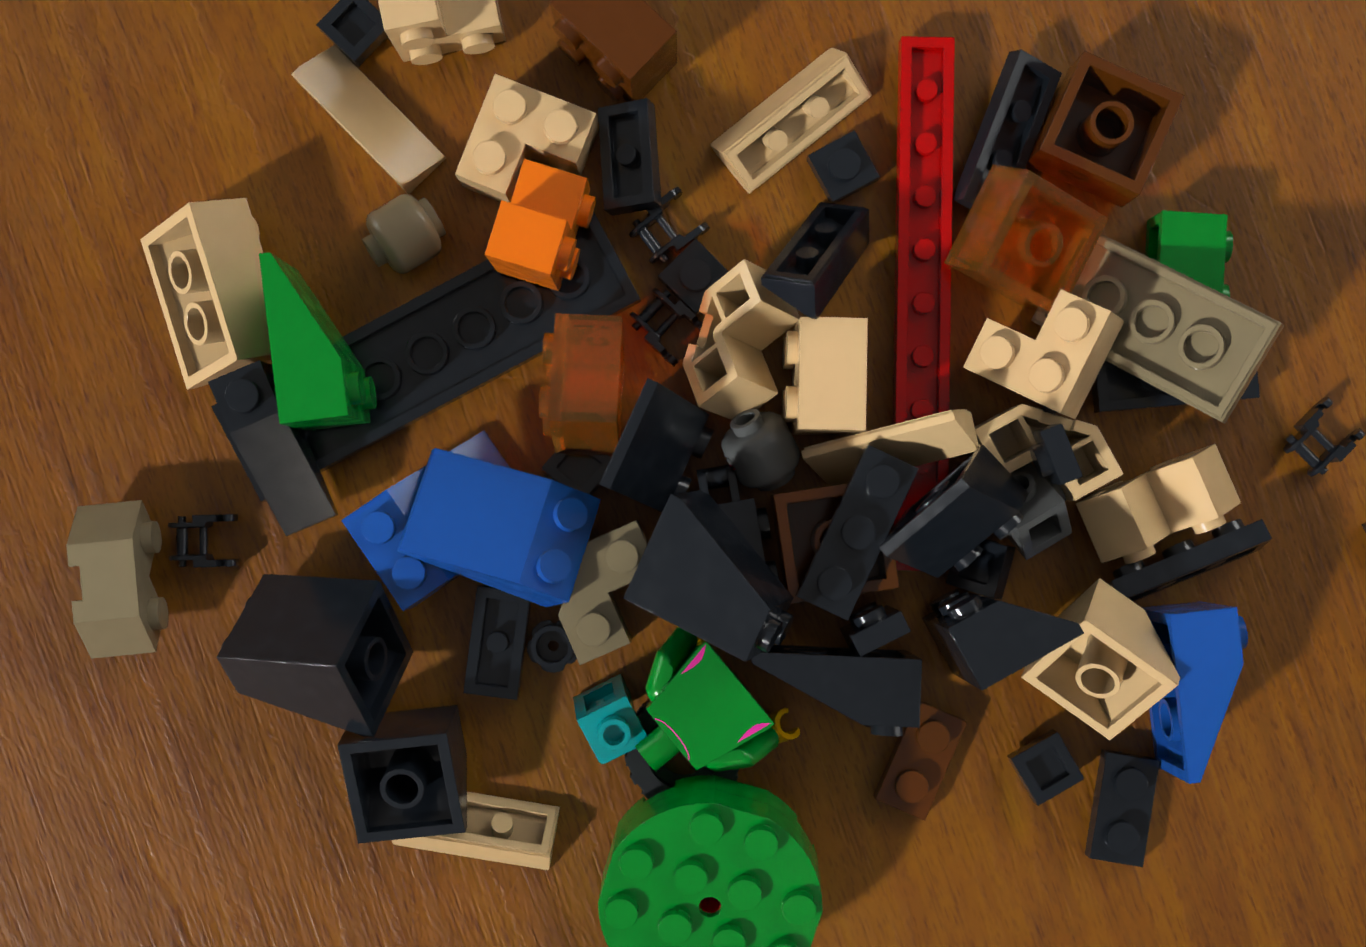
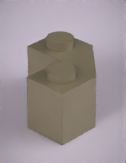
M142 500L77 506L66 547L68 567L79 566L82 600L71 601L73 623L91 659L156 652L161 629H166L168 626L169 612L167 602L164 597H158L149 577L154 553H159L161 550V530L157 521L150 520Z
M638 520L588 541L568 603H563L560 608L558 617L580 665L631 643L632 636L612 591L631 582L648 545Z

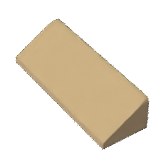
M336 45L305 62L291 74L407 194H410L446 159Z
M830 48L711 143V147L741 186L750 194L869 99L872 94L848 54L838 49Z
M958 409L804 447L801 453L804 461L827 484L834 486L849 482L866 445L877 448L908 464L918 466L975 452L979 444L971 411Z
M467 792V829L465 833L392 840V843L398 846L549 870L560 807Z

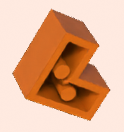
M523 160L511 202L501 200L484 254L498 273L557 291L560 289L563 278L572 280L580 255V249L576 248L577 239L575 238L579 226L588 228L596 204V197L589 195L591 189L588 178L531 160Z

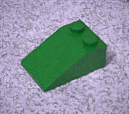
M271 252L260 253L259 259L279 424L311 431L371 423L369 409H376L377 406L376 390L372 377H365L364 368L299 271Z

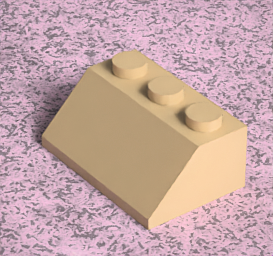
M247 198L188 202L140 239L187 390L208 385V381L258 360L272 364L259 254L263 253L259 240V227L256 220L252 217Z

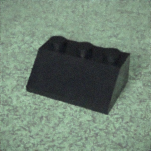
M958 589L950 591L931 602L929 605L933 612L922 617L951 672L980 690L990 687L1084 634L1077 622L969 592L960 594Z

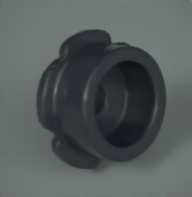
M545 620L533 628L531 632L532 640L527 643V652L532 662L538 663L544 671L551 673L560 672L565 668L566 664L575 662L577 659L561 621L552 623L550 620ZM550 641L558 642L559 647L557 650H550Z

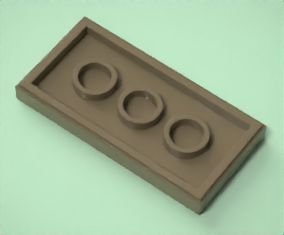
M1084 226L1031 319L1032 322L1041 327L1043 326L1060 289L1112 311L1122 318L1124 323L1105 361L1224 424L1229 419L1284 327L1281 322L1087 226Z

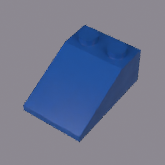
M485 430L449 451L510 468ZM426 466L386 489L341 520L402 611L417 606L460 576L397 552Z
M434 448L426 465L397 552L544 607L568 603L601 499L552 479Z
M1198 601L1142 607L1146 611L1180 676L1179 685L1149 709L1155 759L1160 761V769L1189 784L1201 783L1244 664L1242 649H1245L1248 644L1246 623L1242 616H1238L1237 607Z

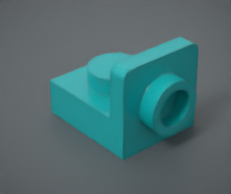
M621 674L573 697L576 720L599 763L606 764L636 749L635 745L647 736L634 710L630 691Z

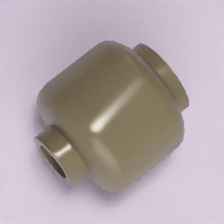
M401 194L367 215L366 226L370 235L363 238L362 242L378 267L388 263L397 273L405 274L440 253L442 249L440 238L446 235V231L437 213L425 197L417 200L412 195Z

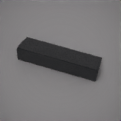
M818 203L763 274L761 285L804 315L812 319H818L868 247L869 209L841 204Z

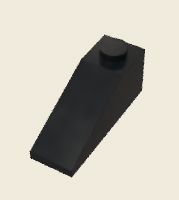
M258 360L208 381L229 434L285 535L290 536L337 516V510L304 431L279 424L272 365Z

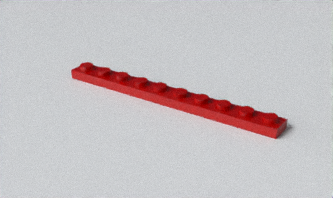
M901 36L899 41L893 424L948 411L950 405L955 37ZM949 458L915 466L919 470L891 527V531L908 508L949 474ZM896 561L897 570L920 571Z

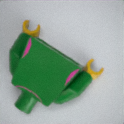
M677 626L656 652L645 689L650 699L646 710L659 726L635 745L638 752L654 771L660 769L679 752L685 756L696 770L704 766L714 772L749 768L778 747L779 743L795 739L800 735L799 727L786 732L781 729L780 719L783 714L789 712L788 708L767 714L712 646L703 639Z

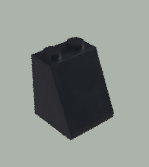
M701 490L670 494L624 595V599L745 662L763 651L768 653L774 644L780 646L794 620V615L787 612L794 597L709 494Z
M264 574L252 596L247 600L244 610L228 638L223 642L216 658L238 693L364 737H374L411 659L413 650L380 581Z

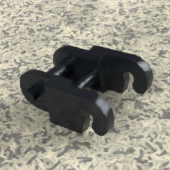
M679 187L672 189L661 198L662 207L646 210L648 217L644 221L640 222L637 219L632 223L635 228L629 233V236L634 238L639 235L653 253L649 260L651 264L658 260L665 263L669 259L666 254L673 249L677 254L681 253L699 235L705 234L710 229L709 225L704 222L683 237L680 234L677 235L663 217L662 211L669 206L670 201L676 200L682 195L683 192ZM656 222L659 223L671 239L663 247L648 229Z
M654 288L652 292L656 298L639 315L634 312L629 314L635 321L631 326L636 331L642 327L648 333L644 340L669 364L675 367L678 360L672 354L670 355L660 343L661 336L677 319L685 317L699 331L703 322L699 321L696 314L681 300L674 305L668 299L672 294L667 289L661 293L657 288ZM665 305L672 314L655 331L647 322Z
M1325 397L1317 402L1293 426L1298 433L1295 436L1290 434L1286 438L1288 443L1283 448L1285 453L1295 451L1310 465L1307 471L1310 477L1318 473L1321 475L1325 474L1328 471L1326 466L1329 463L1341 462L1357 446L1354 441L1361 440L1366 435L1362 429L1358 428L1348 434L1338 445H1333L1317 430L1320 425L1318 420L1324 414L1322 410L1329 408L1333 404L1329 397ZM1310 435L1326 449L1319 458L1303 443Z
M238 514L192 515L193 523H186V516H178V523H168L169 528H176L177 555L169 556V561L178 560V567H187V560H193V567L239 566V559L214 560L213 555L208 554L207 528L212 527L213 522L238 521ZM188 528H199L200 554H188Z

